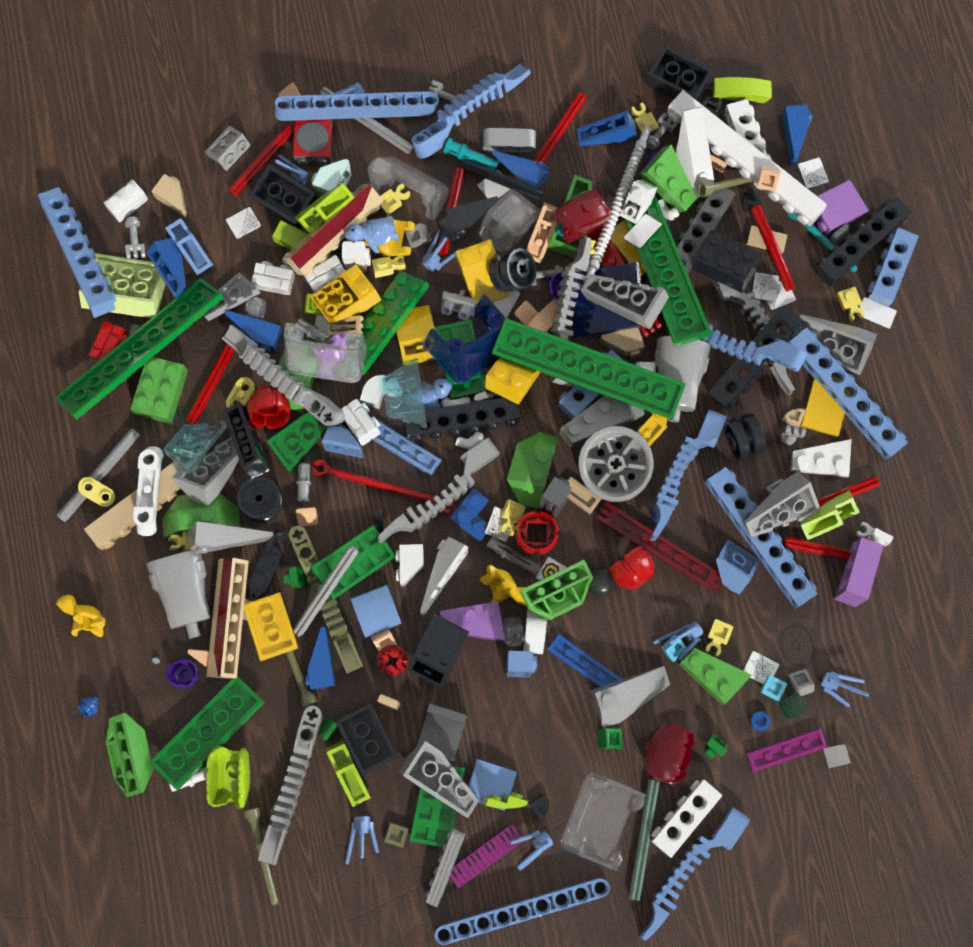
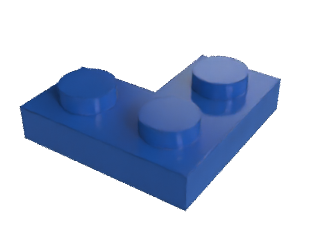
M473 489L450 517L451 521L479 543L487 535L485 531L488 523L477 515L489 500Z

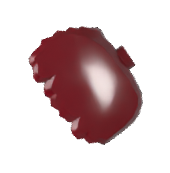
M593 189L562 204L551 213L550 218L557 223L560 221L563 223V239L571 243L604 225L611 216V210L600 196L599 190Z
M664 723L659 725L654 730L650 741H647L645 744L644 752L647 753L645 767L647 773L658 781L672 785L686 778L687 772L685 769L690 765L689 762L692 759L691 755L693 753L691 747L695 746L694 733L686 729V727H681L679 724Z

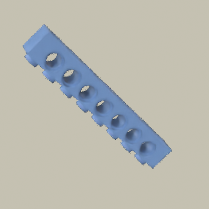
M59 187L38 194L45 215L93 317L95 318L116 310L114 302L117 300L114 292L108 290V287H110L106 276L102 277L101 275L103 270L100 263H95L94 261L96 256L93 249H89L87 246L90 244L86 234H81V231H83L79 220L75 221L74 219L76 214L73 207L68 206L70 202L67 194H62Z
M806 327L789 342V344L802 349L808 354L802 364L803 367L843 409L846 416L885 460L892 457L908 443L905 440V435L901 431H897L893 426L892 420L882 414L879 405L868 398L867 392L855 383V379L850 373H846L842 368L841 362L831 356L828 347L817 340V335L812 330L809 331ZM806 346L812 347L814 353H809L806 350ZM819 360L826 363V368L819 365ZM831 375H836L839 382H834ZM844 389L851 391L850 397L845 395ZM857 403L863 405L864 411H860L857 408ZM870 417L876 420V425L870 423ZM882 432H886L889 435V440L882 437Z
M725 467L707 479L705 485L794 609L800 607L818 594L815 591L817 590L815 584L811 580L808 581L804 575V569L801 565L795 563L792 559L794 558L793 554L788 548H784L781 544L782 539L776 532L769 531L764 533L766 541L759 540L758 535L754 537L749 536L744 521L758 506L747 497L748 492L737 483L734 472ZM725 485L732 488L731 494L724 491L723 487ZM735 501L742 502L744 508L741 510L737 509ZM770 548L776 549L778 553L777 557H772L770 555ZM781 564H786L789 567L788 573H784L781 570ZM793 580L800 582V589L793 587Z

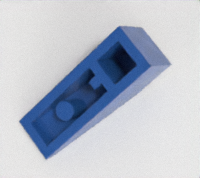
M807 104L787 106L782 113L791 165H794L798 159L809 123L812 121L811 111H808Z
M624 111L577 128L578 144L585 146L621 143L637 137L635 121L628 111Z
M500 151L492 153L520 181L536 189H539L550 176V173L547 171L548 167L541 161L537 162Z
M172 238L154 241L147 254L173 296L177 298L186 287L182 254Z
M226 310L225 315L228 320L257 343V347L266 350L265 352H270V350L276 352L282 334L280 325Z
M321 627L308 666V675H305L306 686H310L312 691L336 686L326 627Z

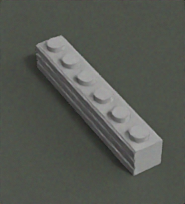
M456 829L448 833L447 839L449 840L443 846V856L440 855L438 862L440 864L435 868V877L431 879L429 884L431 886L430 891L427 890L425 898H427L426 903L435 907L440 904L465 833Z

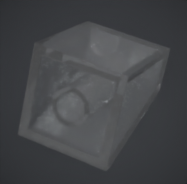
M511 189L487 211L477 235L485 241L491 239L493 247L499 252L512 250L536 223L541 210L517 191Z

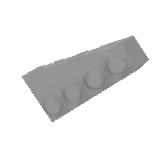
M592 274L589 275L581 289L586 299L649 330L669 298L664 288L632 284L629 281L623 280L622 282L613 278Z
M603 396L561 427L560 435L572 448L586 442L594 433L603 428L625 426L630 422L637 421L643 417L645 412L642 409Z

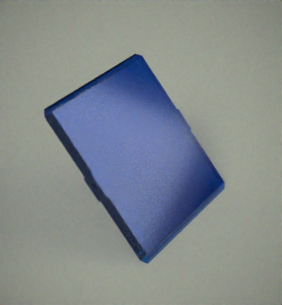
M639 262L601 267L594 274L613 278L617 281L623 282L624 280L632 284L641 285ZM584 271L578 274L586 276L587 272ZM577 289L578 297L571 300L576 302L575 307H571V311L574 312L572 316L573 338L602 333L609 334L614 331L643 327L586 299L581 289Z

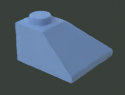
M345 425L328 426L322 440L325 451L363 458L361 446L348 428H345Z
M729 539L725 542L716 559L723 585L740 595L751 580L760 562L758 558Z

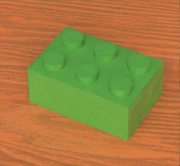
M155 357L148 360L144 364L130 410L135 415L172 424L188 373L186 367L179 363Z

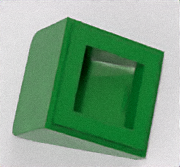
M326 717L320 726L318 736L328 741L338 728L337 724Z
M597 729V748L622 749V729Z

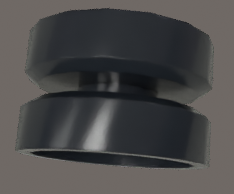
M522 248L497 252L489 263L490 280L494 287L502 292L530 288L536 278L535 260L530 252Z
M753 413L742 415L740 421L733 418L724 422L727 442L738 461L750 457V452L757 455L766 451L764 433Z
M266 477L249 478L238 490V506L247 518L254 522L264 523L271 521L282 510V494L275 483Z

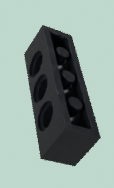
M238 402L223 410L242 469L252 479L269 471L256 428L251 423L245 406Z

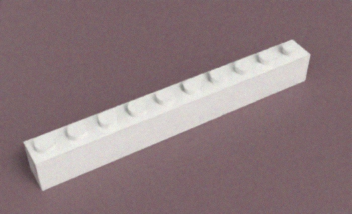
M682 90L668 106V116L674 122L678 121L681 124L683 110L702 105ZM702 106L708 145L711 151L717 156H722L729 166L737 168L744 178L751 179L756 187L762 167L781 171L776 191L758 189L766 191L773 201L781 203L788 213H793L797 216L799 222L810 227L824 212L827 204Z

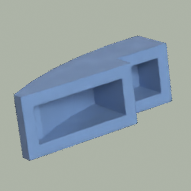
M181 218L165 228L197 275L213 265Z

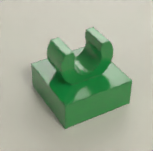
M297 566L290 567L289 574L283 575V583L291 584V587L295 588L307 587L303 568Z
M712 734L707 740V745L710 747L706 750L705 755L712 759L718 753L722 757L727 752L728 746L716 735Z

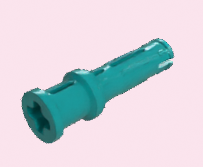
M450 137L443 151L445 154L450 153L457 156L459 160L466 159L493 171H496L499 161L469 149L466 144L461 145L454 142Z

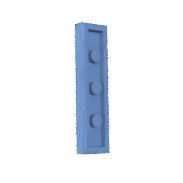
M378 421L380 426L377 428L380 431V435L372 440L432 477L442 460Z

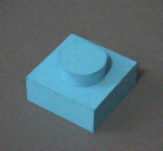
M675 634L661 647L667 657L673 662L686 649L681 639L673 644H669V641L677 636Z
M767 675L760 693L780 701L787 683Z

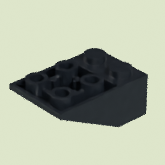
M434 614L407 671L443 688L451 675L469 631Z

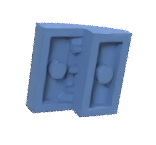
M387 584L350 598L365 637L401 624Z
M476 759L468 787L479 803H482L483 796L490 797V794L502 797L503 800L504 794L510 795L517 772Z

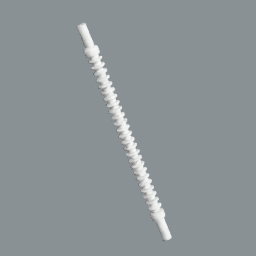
M648 125L644 126L640 139L636 141L635 148L633 149L634 152L631 154L632 157H630L626 167L627 170H625L623 175L624 179L621 180L620 188L617 189L618 192L616 197H614L615 201L612 202L613 206L610 207L611 216L606 224L603 225L604 228L598 238L599 242L596 243L597 246L594 248L595 253L589 261L586 274L587 279L590 274L594 275L595 271L599 269L600 262H602L601 258L604 257L603 253H605L607 248L606 244L609 243L610 235L613 234V226L618 221L617 217L620 216L619 213L625 203L624 199L627 198L626 195L632 185L631 181L634 180L633 177L641 162L640 159H642V155L647 147L646 141L651 131V127Z

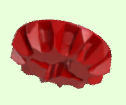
M387 645L377 655V666L384 675L393 677L401 674L407 667V653L398 645ZM388 654L393 658L399 657L396 660L397 667L393 666V664H387L389 661Z

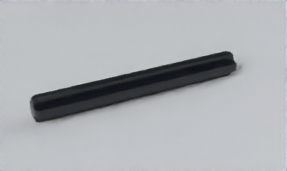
M466 159L460 165L465 171L540 201L544 193L539 189Z

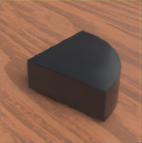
M752 187L746 191L742 199V208L745 213L751 210L753 206L761 204V200Z
M375 510L376 529L379 532H383L382 510Z
M546 793L529 804L540 821L546 817L549 810V799Z

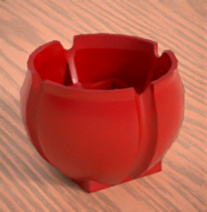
M259 385L248 401L247 414L255 427L261 429L263 426H266L267 429L279 428L288 422V418H290V400L285 397L284 393H280L277 387Z
M536 511L527 512L516 524L515 529L518 531L515 534L516 541L520 548L529 554L537 552L539 555L545 554L552 550L558 541V524L550 514L544 511L540 513ZM528 526L546 527L545 543L527 542Z
M641 546L625 555L624 561L619 560L609 569L612 579L620 587L629 590L638 589L655 576L654 561L648 551Z

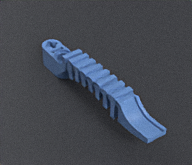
M519 64L508 73L498 74L495 72L493 75L489 74L486 76V80L482 79L479 81L480 84L472 86L473 89L466 90V94H460L458 96L459 99H453L450 105L446 104L444 111H437V122L412 138L416 156L422 159L427 158L443 148L447 143L446 140L453 124L456 126L461 124L458 115L463 119L466 118L465 109L470 113L473 112V104L477 108L480 107V100L484 104L488 102L487 96L492 101L496 99L495 95L501 99L504 97L501 86L504 85L505 92H509L531 73L530 69H526Z
M710 324L708 325L711 330V336L699 339L709 343L714 349L719 348L724 353L727 351L731 356L735 354L741 360L744 358L748 363L753 361L759 366L763 359L768 358L796 372L800 370L808 356L802 349L778 338L773 343L759 348L756 347V343L753 341L750 342L749 346H746V341L741 340L738 344L733 337L731 340H728L727 335L723 334L721 336L720 331L713 330V326Z
M709 409L697 438L686 437L655 499L654 511L657 515V526L650 538L651 541H655L660 535L672 511L679 502L675 498L679 493L677 487L681 483L679 481L684 474V470L688 468L691 460L694 461L695 456L699 452L698 449L707 446L715 447L727 416Z
M732 807L711 839L707 840L699 835L697 840L701 843L691 844V850L685 852L683 860H679L678 864L680 865L677 868H673V874L671 876L668 875L665 885L662 883L659 893L656 892L654 894L655 898L651 902L653 909L652 919L640 935L643 940L646 941L670 914L658 906L661 902L673 910L676 909L677 906L666 899L665 896L668 893L675 899L679 898L680 895L671 890L673 885L680 890L683 888L684 885L677 880L679 877L685 881L688 879L689 876L683 873L685 869L689 872L694 871L695 868L689 865L690 862L693 861L700 865L702 861L697 856L700 854L708 859L710 857L708 850L713 847L723 846L728 851L731 850L750 821L747 816Z

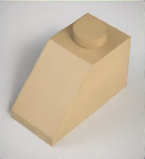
M164 174L151 192L157 200L183 217H186L187 211L184 193L180 185L181 182L174 176L169 177Z
M638 326L601 336L600 342L603 346L612 349L624 357L629 355L630 357H636L643 352L644 343Z

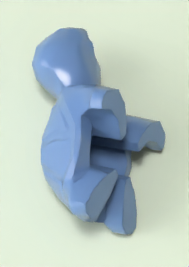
M392 216L368 220L362 226L356 223L350 224L344 235L348 240L352 241L366 239L368 245L375 253L380 252L377 246L383 245L390 240H399Z
M441 378L436 379L433 385L424 381L422 382L423 385L415 388L409 394H404L403 400L406 402L407 408L411 413L440 408L438 398L447 397L452 388V383Z

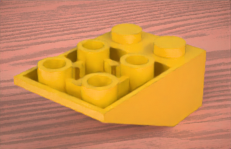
M356 264L310 296L329 324L367 311L381 301L375 288Z
M429 305L413 308L396 331L404 366L441 359Z

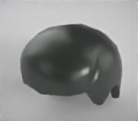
M604 567L590 570L593 578L588 588L589 592L602 598L611 595L616 588V582L612 579L610 571Z

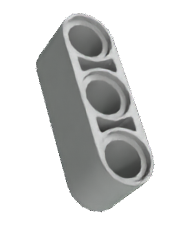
M486 128L483 130V150L487 152H534L536 150V131L517 128Z

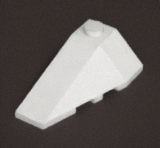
M702 106L683 110L679 140L676 148V155L691 186L694 188H698L700 182L709 181L714 183Z
M450 537L446 541L443 539L437 547L439 552L437 553L420 610V614L423 616L468 554V547Z

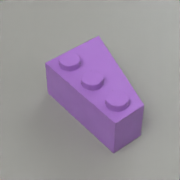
M862 537L852 543L850 547L851 554L846 562L834 600L857 607L869 599L884 545Z
M498 602L440 611L443 619L469 631V637L505 642Z

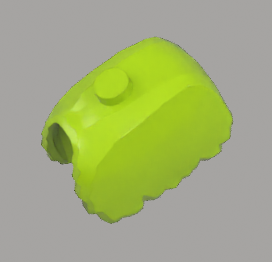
M219 746L213 748L212 752L208 755L206 763L208 768L205 779L207 803L213 807H219L229 802H235L234 806L236 808H244L250 789L249 753L244 748H241L240 751H232Z

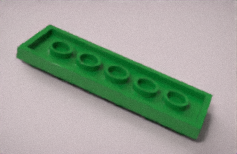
M400 271L381 296V301L376 303L362 322V336H352L348 341L346 356L339 363L365 375L429 287L428 283Z
M238 676L233 678L149 763L178 791L207 762L208 755L212 752V749L218 746L222 747L264 704V701Z

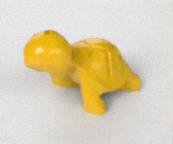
M493 565L487 566V574L480 577V581L485 585H490L493 592L491 603H499L511 597L516 603L526 606L520 594V590L526 587H517L513 577L507 571L497 569Z
M68 594L61 596L56 601V605L63 612L73 616L71 628L73 636H78V631L82 629L91 631L98 637L103 636L105 618L102 617L98 609L89 605H77L75 597Z

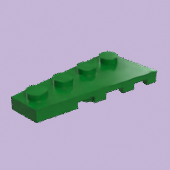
M307 412L267 440V443L290 473L324 434L328 426L321 423L310 412Z

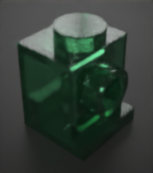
M797 691L776 703L787 720L797 717L809 708Z

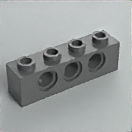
M554 477L542 495L538 511H544L556 519L568 500L572 488L569 486L570 483L562 477L559 479Z

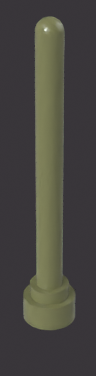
M743 176L716 183L704 181L698 184L697 189L701 197L710 196L715 190L753 181Z
M294 651L287 652L286 655L302 694L300 696L302 708L316 704L317 699L315 695H312V692H309Z
M259 807L244 811L245 820L247 819L248 823H251L258 855L263 845V837L258 822L261 815ZM260 861L270 903L276 905L278 904V897L270 865Z

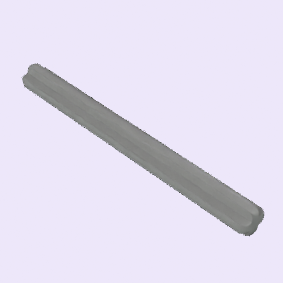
M323 87L320 91V95L335 94L326 87ZM354 118L405 153L409 154L413 149L412 144L373 118Z
M130 429L90 477L101 482L138 439L139 433L134 429ZM91 484L85 485V490L89 491L92 489ZM78 490L57 516L66 522L87 497L83 496Z
M351 545L346 549L293 628L296 636L300 637L304 634L358 554V549Z

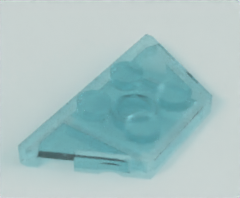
M417 358L382 378L387 417L401 419L406 423L413 422L421 425L423 428H427Z
M219 421V425L208 426V423L183 425L164 447L165 454L183 470L190 473L227 428L226 422Z

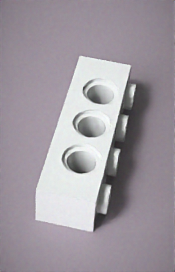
M748 99L726 105L724 115L728 126L771 159V156L766 152L765 140L761 138L759 133L760 126L758 121L754 119V109L752 105H749ZM739 120L746 121V124L741 123ZM745 136H750L753 140H748Z
M704 779L696 780L690 786L691 792L687 797L683 795L677 802L678 808L674 812L670 811L664 818L666 822L661 828L659 826L656 827L651 834L653 838L650 841L670 858L723 796ZM697 795L702 799V804L699 807L693 805V798ZM683 811L689 813V820L685 823L680 820V814ZM673 826L676 828L677 834L674 838H669L667 830Z

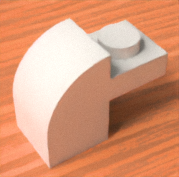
M385 375L375 376L364 385L360 402L361 404L364 402L367 406L380 409L383 395L402 400L403 388L397 383L390 382V384H387L388 379Z
M529 609L527 610L523 651L543 654L547 619Z

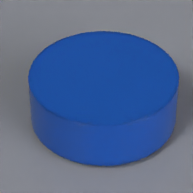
M763 711L754 712L750 717V725L756 731H764L770 726V717Z

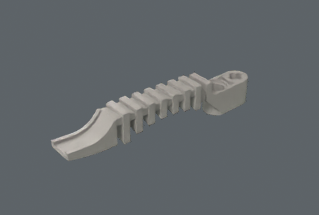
M588 237L579 239L576 258L571 264L565 266V271L561 275L563 281H560L559 285L561 286V290L558 291L560 297L556 300L558 307L554 310L556 317L552 320L554 327H551L550 332L554 336L568 340V336H573L574 332L565 329V326H572L573 321L566 319V316H573L574 312L567 309L568 307H575L576 303L569 299L578 297V293L573 291L582 289V285L578 283L587 280V276L578 273H581V271L587 272L591 250V238ZM550 376V381L566 387L572 385Z
M711 279L723 302L729 300L742 305L743 309L740 310L742 315L750 312V315L747 317L749 322L757 319L755 324L752 325L754 329L761 327L760 329L762 330L770 319L768 315H764L765 310L760 307L759 299H754V291L748 294L740 293ZM766 341L764 345L771 344L773 341ZM776 362L773 363L770 370L774 378L787 395L792 394L795 388L787 376L786 367Z
M229 326L222 340L229 344L238 353L239 358H242L245 364L250 365L252 370H256L258 375L271 382V385L277 387L280 393H284L287 399H292L295 405L303 406L324 425L334 426L343 423L344 412L331 400L309 388H305L303 382H295L297 378L288 376L290 373L281 370L283 367L280 365H274L276 361L269 359L271 356L268 353H264L266 350L256 348L258 346L257 343L235 326Z
M490 438L485 439L460 457L464 463L463 476L459 477L457 474L454 476L453 483L448 484L447 490L450 494L445 489L441 491L440 497L443 500L438 495L435 496L434 501H432L435 506L432 505L430 500L425 502L426 505L424 507L427 512L421 504L416 506L417 509L415 511L420 516L419 518L411 507L407 508L406 514L412 521V524L402 514L378 536L379 543L381 544L396 532H412L416 528L417 530L420 529L423 523L429 522L430 517L434 518L437 516L438 511L442 512L446 505H451L453 500L456 501L461 494L464 495L468 490L467 486L469 489L473 487L475 482L471 475L500 455V452Z
M316 706L307 707L303 713L297 731L294 753L290 758L291 765L287 768L288 775L284 778L285 784L281 788V796L279 795L277 799L279 803L274 808V811H276L275 815H272L270 819L273 822L272 825L268 826L259 854V861L275 866L288 832V826L290 827L291 816L293 817L294 814L293 809L300 795V788L303 786V779L307 773L306 769L310 764L309 759L312 757L313 747L322 723L323 716L321 710ZM316 712L318 718H313V721H311L308 715ZM304 731L312 732V737L309 740L302 739L301 736Z

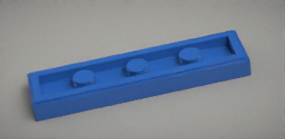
M560 634L556 636L547 649L598 687L622 680Z

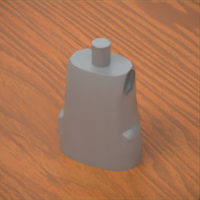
M663 336L657 339L654 361L657 373L686 383L673 420L668 419V421L679 422L681 411L692 412L695 410L698 387L703 375L707 371L709 363L708 356L711 347L709 343L696 340L674 347L670 336Z
M190 550L147 563L148 577L152 589L158 592L170 628L175 629L186 626L189 639L201 636L197 622L211 618L205 594L207 572L205 562L202 560V554L197 553L196 550Z

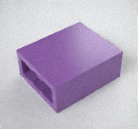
M850 180L817 196L827 204L824 212L816 219L819 230L824 232L826 237L836 232L844 223L850 225L864 218L869 211Z

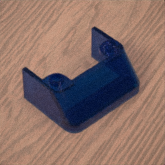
M485 294L481 296L477 303L475 313L490 331L466 346L458 338H451L445 342L432 328L422 344L453 381L459 384L466 383L500 358L492 355V351L505 316Z

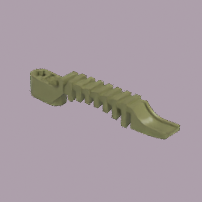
M294 526L289 531V538L308 577L307 580L312 586L311 589L316 595L321 588V584L310 568L318 563L319 559L306 530L302 526ZM297 533L301 534V539L299 540L297 539ZM310 550L311 554L309 557L303 558L301 556L302 552ZM328 597L320 610L323 612L324 620L327 621V628L330 630L329 633L334 639V645L348 674L362 668L363 664L349 634V630L345 625V620L341 616L342 613L338 608L337 601L335 599L331 600Z

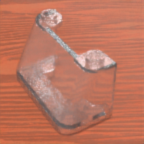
M377 157L367 168L369 182L376 190H379L383 185L391 187L396 180L419 192L423 199L422 205L427 208L426 217L433 221L448 198V187L444 183L398 158Z
M293 323L285 324V363L290 373L348 383H355L361 379L367 350L363 334H346L343 337L341 346L303 341L304 332L302 327Z
M595 773L588 774L561 840L562 848L617 871L622 862V854L616 847L630 810L636 812L641 809L646 794Z

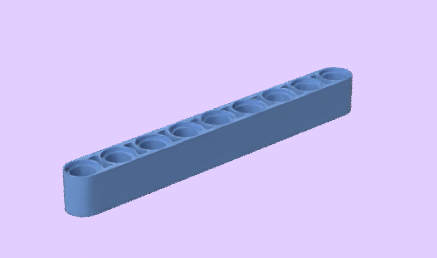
M430 91L280 96L275 100L274 115L281 121L431 116L436 112L439 98L436 93Z
M593 878L441 924L436 928L435 939L441 945L454 943L605 897L609 893L610 887L603 878ZM598 882H603L605 885V889L601 893L595 892L594 889L595 884ZM578 888H584L586 891L582 899H578L575 896V891ZM561 893L565 894L566 902L562 905L557 904L556 896ZM543 899L547 902V907L540 911L536 908V903L538 900ZM520 905L528 908L525 916H519L516 913ZM501 911L508 913V919L505 922L497 920V914ZM481 917L489 920V924L485 928H481L477 924L478 919ZM461 923H466L469 926V931L466 934H461L458 931V926ZM441 929H446L449 931L450 936L448 939L442 940L439 938L438 932Z

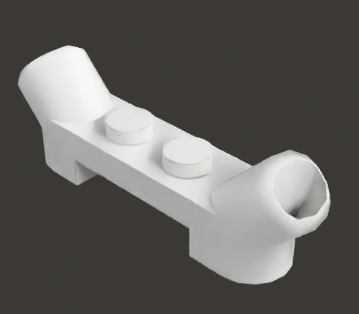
M154 446L147 447L139 455L138 459L139 479L133 520L136 523L137 533L142 536H151L157 531L156 515L161 462L164 454L160 448Z

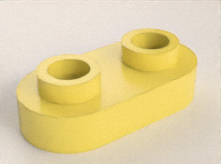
M243 377L236 382L226 400L227 408L234 405L235 402H241L246 408L251 395L255 392V384L250 378ZM244 386H249L247 391H243Z
M84 477L78 483L79 492L100 506H110L115 500V494L110 488L91 477ZM88 483L92 485V489L89 491L85 490V485ZM108 494V500H102V495Z

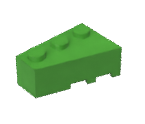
M672 145L663 147L639 174L645 181L657 186L656 192L671 208H676L678 212L686 211L697 199Z

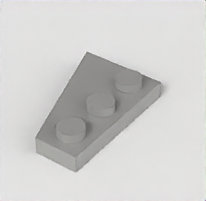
M239 272L218 290L224 298L203 316L210 321L225 313L226 310H230L260 294V291Z

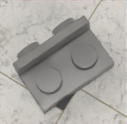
M228 126L205 153L227 171L250 147V143L241 132Z

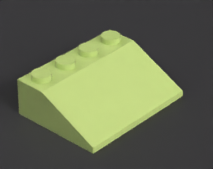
M95 253L96 259L94 261L95 263H100L103 270L101 275L102 277L106 276L110 285L108 290L114 292L117 300L114 302L116 310L111 312L152 318L158 313L165 281L153 262ZM79 289L81 308L89 309L82 291Z

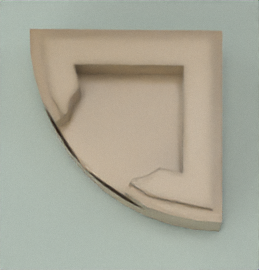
M797 408L789 411L784 415L781 422L799 428L806 409Z

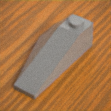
M800 315L802 327L797 334L806 327L809 331L812 330L817 335V340L828 347L831 356L841 362L843 369L861 374L877 334L859 327Z
M232 437L215 446L214 451L205 455L203 453L200 455L199 459L192 464L190 462L186 463L172 477L174 482L191 500L209 506L221 492L239 462Z
M799 472L782 481L744 521L749 536L754 537L772 531L774 527L780 525L783 527L788 526L789 522L795 520L803 521L821 510L811 482Z
M197 521L187 531L186 536L189 548L196 550L197 553L204 554L211 551L265 542L273 536V532Z
M665 666L590 690L602 728L622 722L667 688L670 682Z
M423 741L408 755L398 770L401 775L466 818L470 816L479 802L445 758L444 754L426 741Z

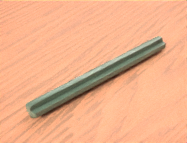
M654 779L648 780L629 898L639 901L641 897L659 788V781Z

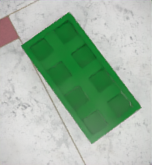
M471 319L434 327L446 380L452 383V388L449 392L451 400L473 396L484 391L488 392V389L485 388L486 379Z
M374 525L310 568L322 586L346 549L351 545L358 549V554L329 595L331 600H334L396 557L386 541H383L381 544L379 543L378 536L380 533Z
M453 766L463 780L465 768ZM420 787L410 841L443 848L444 844H447L449 840L447 839L448 833L452 832L457 811Z

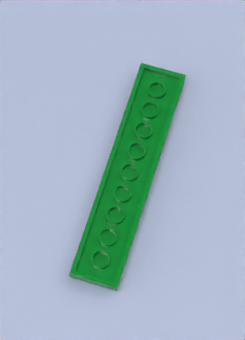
M614 189V195H615V197H616V193L618 192L617 189ZM655 195L643 216L647 214L662 225L641 248L637 246L635 248L650 286L653 288H664L669 296L660 312L673 345L677 347L711 336V330ZM624 218L628 231H630L636 224Z
M202 278L198 279L181 293L179 297L175 298L59 393L55 400L77 420L154 355L159 353L160 350L172 342L184 330L188 329L189 326L201 318L213 306L217 305L224 298L222 293Z
M507 318L504 320L492 351L494 356L669 420H673L686 383Z

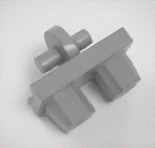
M461 290L459 294L444 291L442 295V314L450 315L452 311H456L460 319L468 320L470 316L475 314L476 300L465 296V290Z

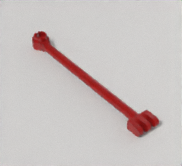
M317 460L313 463L316 468L319 466L324 467L322 472H318L316 468L312 467L314 474L317 476L332 475L427 502L430 500L431 503L434 501L435 496L332 468L327 466L323 460ZM445 508L442 513L451 514V510Z

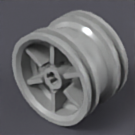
M611 426L597 431L585 442L579 456V470L584 484L594 495L609 502H622L637 496L646 487L652 476L654 459L647 441L639 433L622 426ZM616 442L622 443L621 449H616ZM599 449L604 450L605 453L603 456L597 455V451ZM632 454H637L638 459L636 461L630 459ZM618 459L622 466H618L615 470L610 463ZM600 468L602 470L601 475H595L594 470ZM629 473L635 474L634 480L628 479ZM612 480L617 482V486L614 488L609 484Z

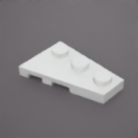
M852 439L793 451L790 471L849 477Z

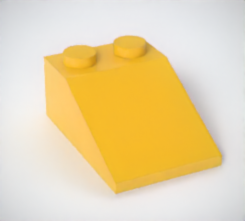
M491 239L455 251L456 261L470 298L476 300L475 309L510 297L509 292L499 291L490 280L489 263L496 253Z
M499 358L486 375L485 388L519 405L540 372Z

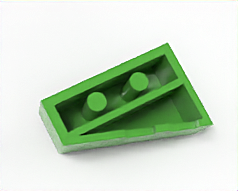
M696 648L692 649L679 663L721 705L726 704L752 676Z

